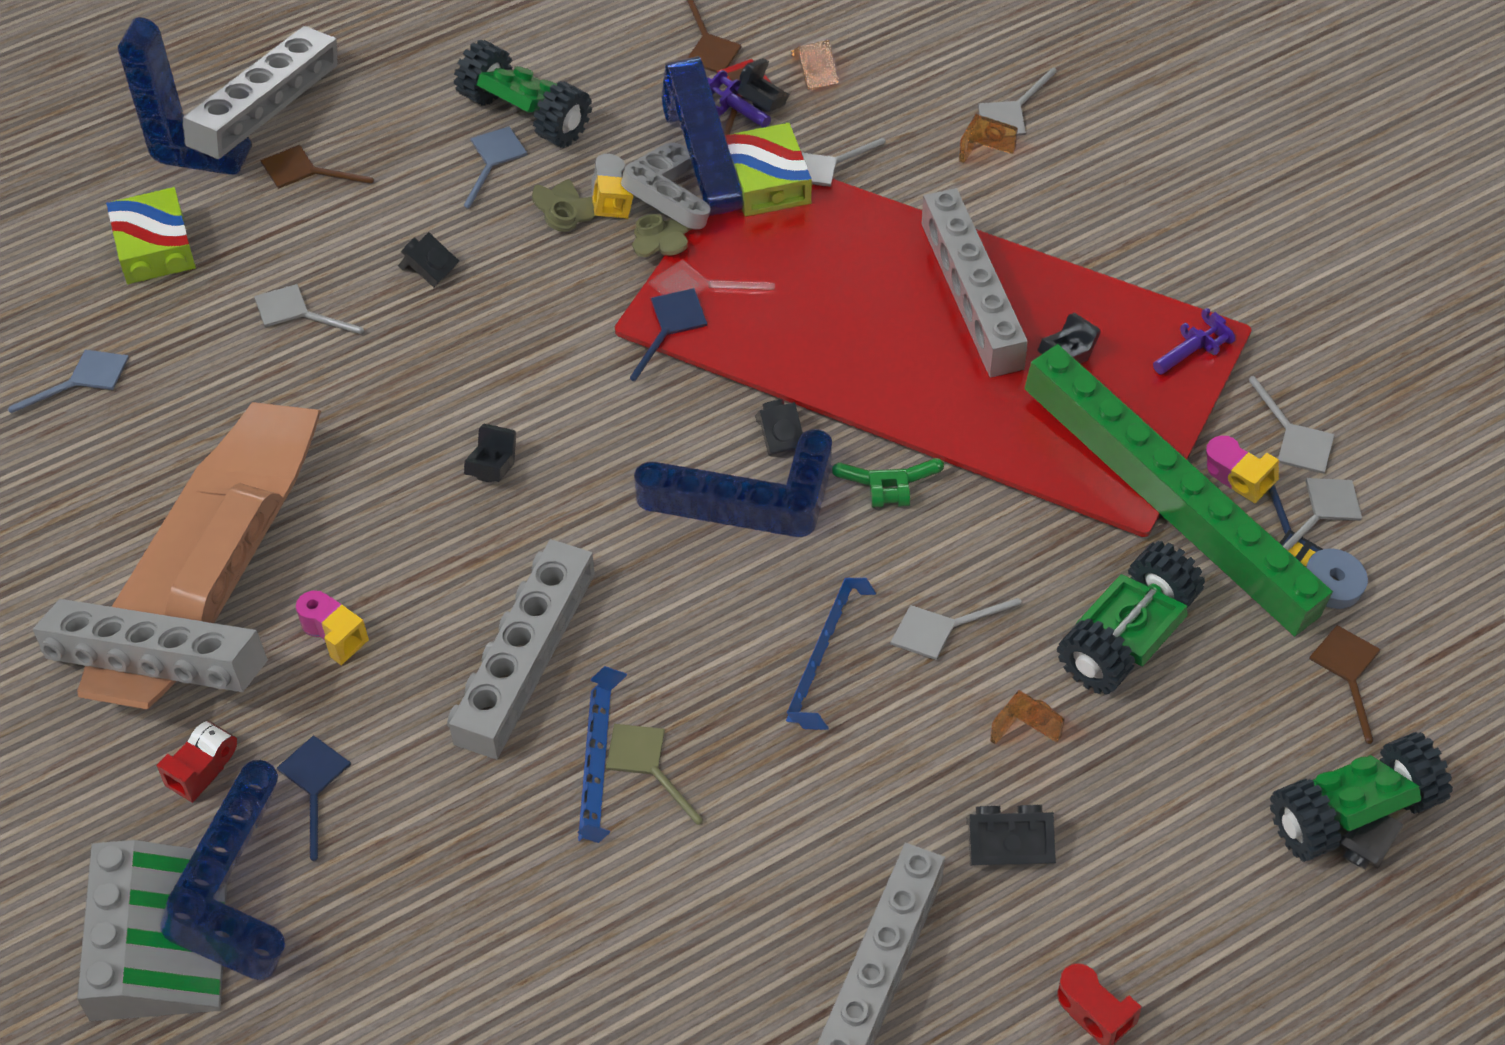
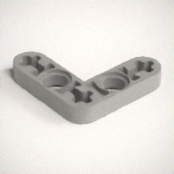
M666 143L625 167L621 180V185L625 190L688 228L701 229L707 223L710 214L708 203L671 181L688 170L692 152L686 146L678 143Z

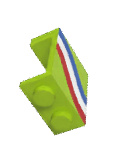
M790 122L724 135V160L726 164H733L741 186V206L745 217L811 204L812 179Z
M175 187L106 203L119 262L127 285L196 268Z

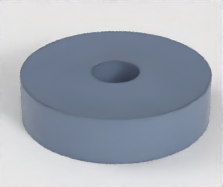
M1339 549L1320 550L1310 557L1305 566L1333 591L1326 605L1327 607L1335 609L1351 607L1359 601L1367 587L1368 577L1364 566L1357 558Z

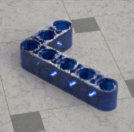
M143 17L133 19L118 45V53L150 156L165 165L227 175L239 173L252 148V142L249 137L245 138L220 159L185 146L184 114L161 32L158 26L149 19Z
M697 56L666 63L661 94L664 115L668 123L676 121L680 123L702 199L710 206L709 216L743 209L744 202L741 187L701 58Z
M819 429L804 432L798 440L786 485L659 462H646L638 466L634 472L636 501L642 509L792 537L808 536L816 527L831 471L832 439L829 434Z
M262 760L250 761L241 769L169 895L160 923L163 936L170 942L256 980L266 979L276 971L285 947L284 936L274 926L217 901V898L268 808L277 784L278 774L276 769L270 763ZM251 785H257V786H259L260 788H255V787H253V786H251ZM233 816H240L245 820L235 819ZM214 847L223 848L227 852L217 851ZM194 880H203L209 885H201ZM183 913L188 915L191 919H182L176 916L175 914ZM215 931L225 932L230 937H221ZM254 949L265 950L269 955H259Z

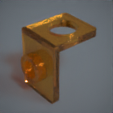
M829 40L798 46L790 52L791 57L799 56L808 90L838 83L839 80Z
M975 114L961 137L959 162L965 163L976 143L1013 154L1016 150L1018 128Z
M1018 690L993 720L990 741L997 744L1018 718L1051 740L1058 742L1062 737L1064 718L1054 712L1044 701L1035 700Z

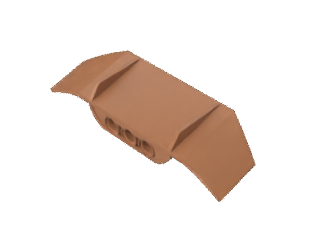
M252 402L219 445L197 466L112 607L215 623L297 480L314 436L321 410ZM85 666L77 692L80 698L149 709L176 681Z

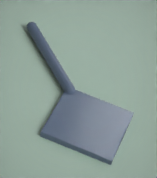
M510 126L471 138V142L486 165L464 203L465 208L471 207L493 166L527 156L526 150Z
M85 350L69 381L11 405L8 411L14 413L75 385L113 390L129 356Z

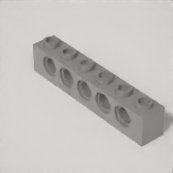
M306 26L300 28L183 117L185 146L217 159L223 157L337 67V38Z
M957 188L923 195L922 227L989 377L1024 370L1027 338Z
M550 539L544 551H539L536 554L532 563V572L527 582L522 581L517 589L515 604L511 611H506L501 618L497 637L494 642H489L484 649L482 664L477 673H472L469 676L465 686V695L461 703L454 705L449 713L447 726L451 731L453 745L498 760L595 575L592 552ZM508 675V677L506 678H499L501 676ZM485 707H493L489 710H481Z
M59 599L33 628L40 649L46 659L237 692H244L268 661L258 632L254 629Z
M906 842L904 843L817 1045H874L941 886L944 856Z

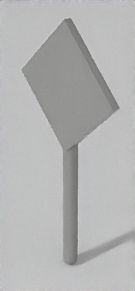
M1051 68L1018 101L978 103L983 138L1025 135L1021 106L1057 72L1056 68Z
M880 138L837 157L801 153L811 176L812 184L831 187L836 164L885 144L886 141L884 138Z
M297 284L254 296L264 327L305 317L358 334H363L364 332L362 327L307 311Z
M1251 376L1249 378L1250 383L1286 429L1278 457L1279 463L1324 474L1334 434L1291 424L1256 377Z
M1306 478L1314 515L1283 545L1286 550L1289 551L1320 519L1362 520L1352 480Z
M1015 598L956 619L910 605L890 644L937 660L954 627L1019 606L1022 601L1020 598Z

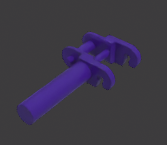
M724 70L719 71L712 79L708 77L699 87L701 94L696 92L693 96L696 102L702 103L710 94L713 95L716 92L722 96L719 99L721 106L715 105L713 108V112L716 115H723L731 107L762 128L768 127L771 122L769 115L737 96L741 81L738 79L731 81L727 78V72ZM723 84L727 86L724 92L719 89Z
M1206 308L1201 312L1204 322L1211 328L1204 332L1192 327L1188 331L1189 325L1187 323L1181 325L1180 331L1186 340L1155 361L1153 367L1158 374L1162 375L1202 347L1212 355H1216L1220 351L1219 346L1224 342L1231 344L1235 341L1234 332L1225 325L1226 320L1216 312L1209 316L1210 309ZM1213 333L1219 336L1215 340L1210 337Z

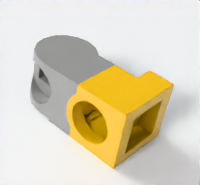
M601 154L596 158L595 172L591 179L594 215L628 218L634 195L622 187L621 180L625 163L620 157L613 154Z

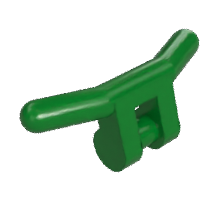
M934 458L907 469L866 470L844 463H836L832 467V473L838 478L869 485L872 508L883 507L884 503H897L898 507L910 506L908 483L940 473L944 469V462L939 458Z

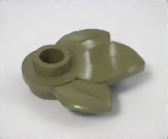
M569 179L557 184L552 190L541 185H535L532 193L535 206L545 213L544 219L546 223L554 230L561 232L571 231L577 226L578 222H586L595 218L592 197L580 198Z
M658 214L645 215L636 222L634 230L636 239L632 243L633 250L640 257H649L657 251L663 255L682 253L688 247V241L684 233L692 228H688L674 219L663 221L662 216Z

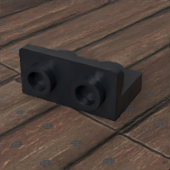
M1042 805L1017 806V813H1001V806H977L976 814L966 816V825L969 828L970 866L1056 863L1054 813L1043 812Z

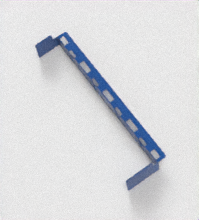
M867 578L844 579L788 708L786 722L799 723L803 729H829L819 713L800 712L803 698L807 696L809 687L816 675V668L822 661L824 652L829 644L830 635L834 633L836 624L842 614L841 610L843 605H846L852 588L857 589L860 595H876Z
M606 666L591 678V681L598 683V685L591 690L580 823L579 831L577 832L579 834L578 841L584 838L597 843L610 833L609 830L600 828L611 690L627 676V673ZM594 705H598V713H592ZM600 709H605L606 714H602ZM593 721V731L590 733L591 722ZM591 739L595 740V748L589 747ZM598 743L603 744L602 749L598 747ZM591 754L590 766H588V756ZM588 774L593 775L592 783L587 782ZM595 778L600 779L599 784L595 782ZM587 791V802L584 803L585 792ZM585 810H590L589 819L583 818ZM593 813L597 815L596 820L592 818Z

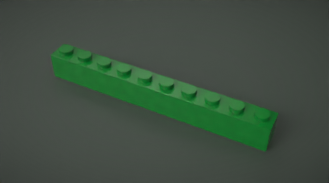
M1059 344L1031 361L1024 389L1295 637L1321 617L1333 591Z

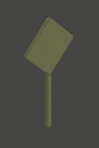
M614 724L606 770L654 775L697 825L702 824L703 819L659 769L665 729Z

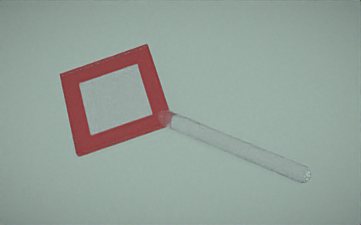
M683 259L648 282L660 295L695 288L697 296L709 288L773 290L775 288V284L769 282L706 280Z

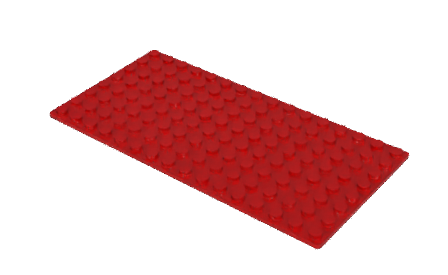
M732 163L727 167L704 200L710 206V214L704 228L691 229L684 233L688 241L686 250L679 254L665 255L615 325V334L618 337L650 348L661 332L651 298L661 295L649 284L683 262L712 286L697 296L707 321V326L666 335L656 350L657 352L784 399L785 401L795 402L798 406L931 457L939 458L952 465L1140 537L1150 535L1160 513L1024 389L1031 361L1042 355L1037 351L1041 340L1062 331L1068 315L1072 313L1078 314L1098 327L1101 333L1088 361L1081 363V365L1188 460L1251 335V327L1249 325L1221 316L1226 320L1225 325L1235 334V341L1233 343L1224 342L1219 346L1220 351L1216 355H1212L1202 347L1162 375L1158 374L1153 367V363L1186 340L1181 334V325L1187 323L1189 325L1188 331L1192 327L1204 332L1211 328L1202 318L1201 312L1204 309L976 229L1028 341L1024 370L989 377L922 227V210L832 179L831 187L812 184L811 204L745 217L741 206V186ZM682 270L660 284L669 293L692 288L696 290L700 287L697 282ZM1215 333L1210 335L1214 340L1219 337Z

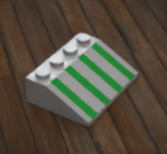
M138 840L91 844L77 996L89 1021L221 1011L229 863L227 853Z

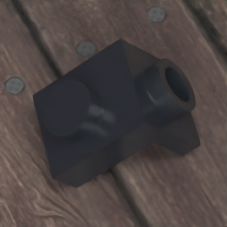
M762 58L748 63L743 68L740 74L741 83L737 93L750 100L752 105L759 110L770 112L785 106L789 94L763 78L769 61Z
M428 232L420 241L414 237L402 249L401 253L405 257L398 267L404 270L410 265L435 288L459 263V260Z
M1072 313L1068 315L1062 331L1043 338L1037 351L1043 354L1059 344L1081 364L1089 360L1101 331L1078 314Z
M778 399L762 404L763 410H759L755 418L757 423L760 422L768 455L802 448L806 445L795 402L785 404L784 399Z
M482 424L479 427L478 446L465 460L464 474L477 477L478 480L483 482H500L515 462L516 431Z
M1386 815L1352 831H1348L1339 842L1340 847L1346 850L1343 857L1364 870L1368 864L1378 869L1403 828V824Z

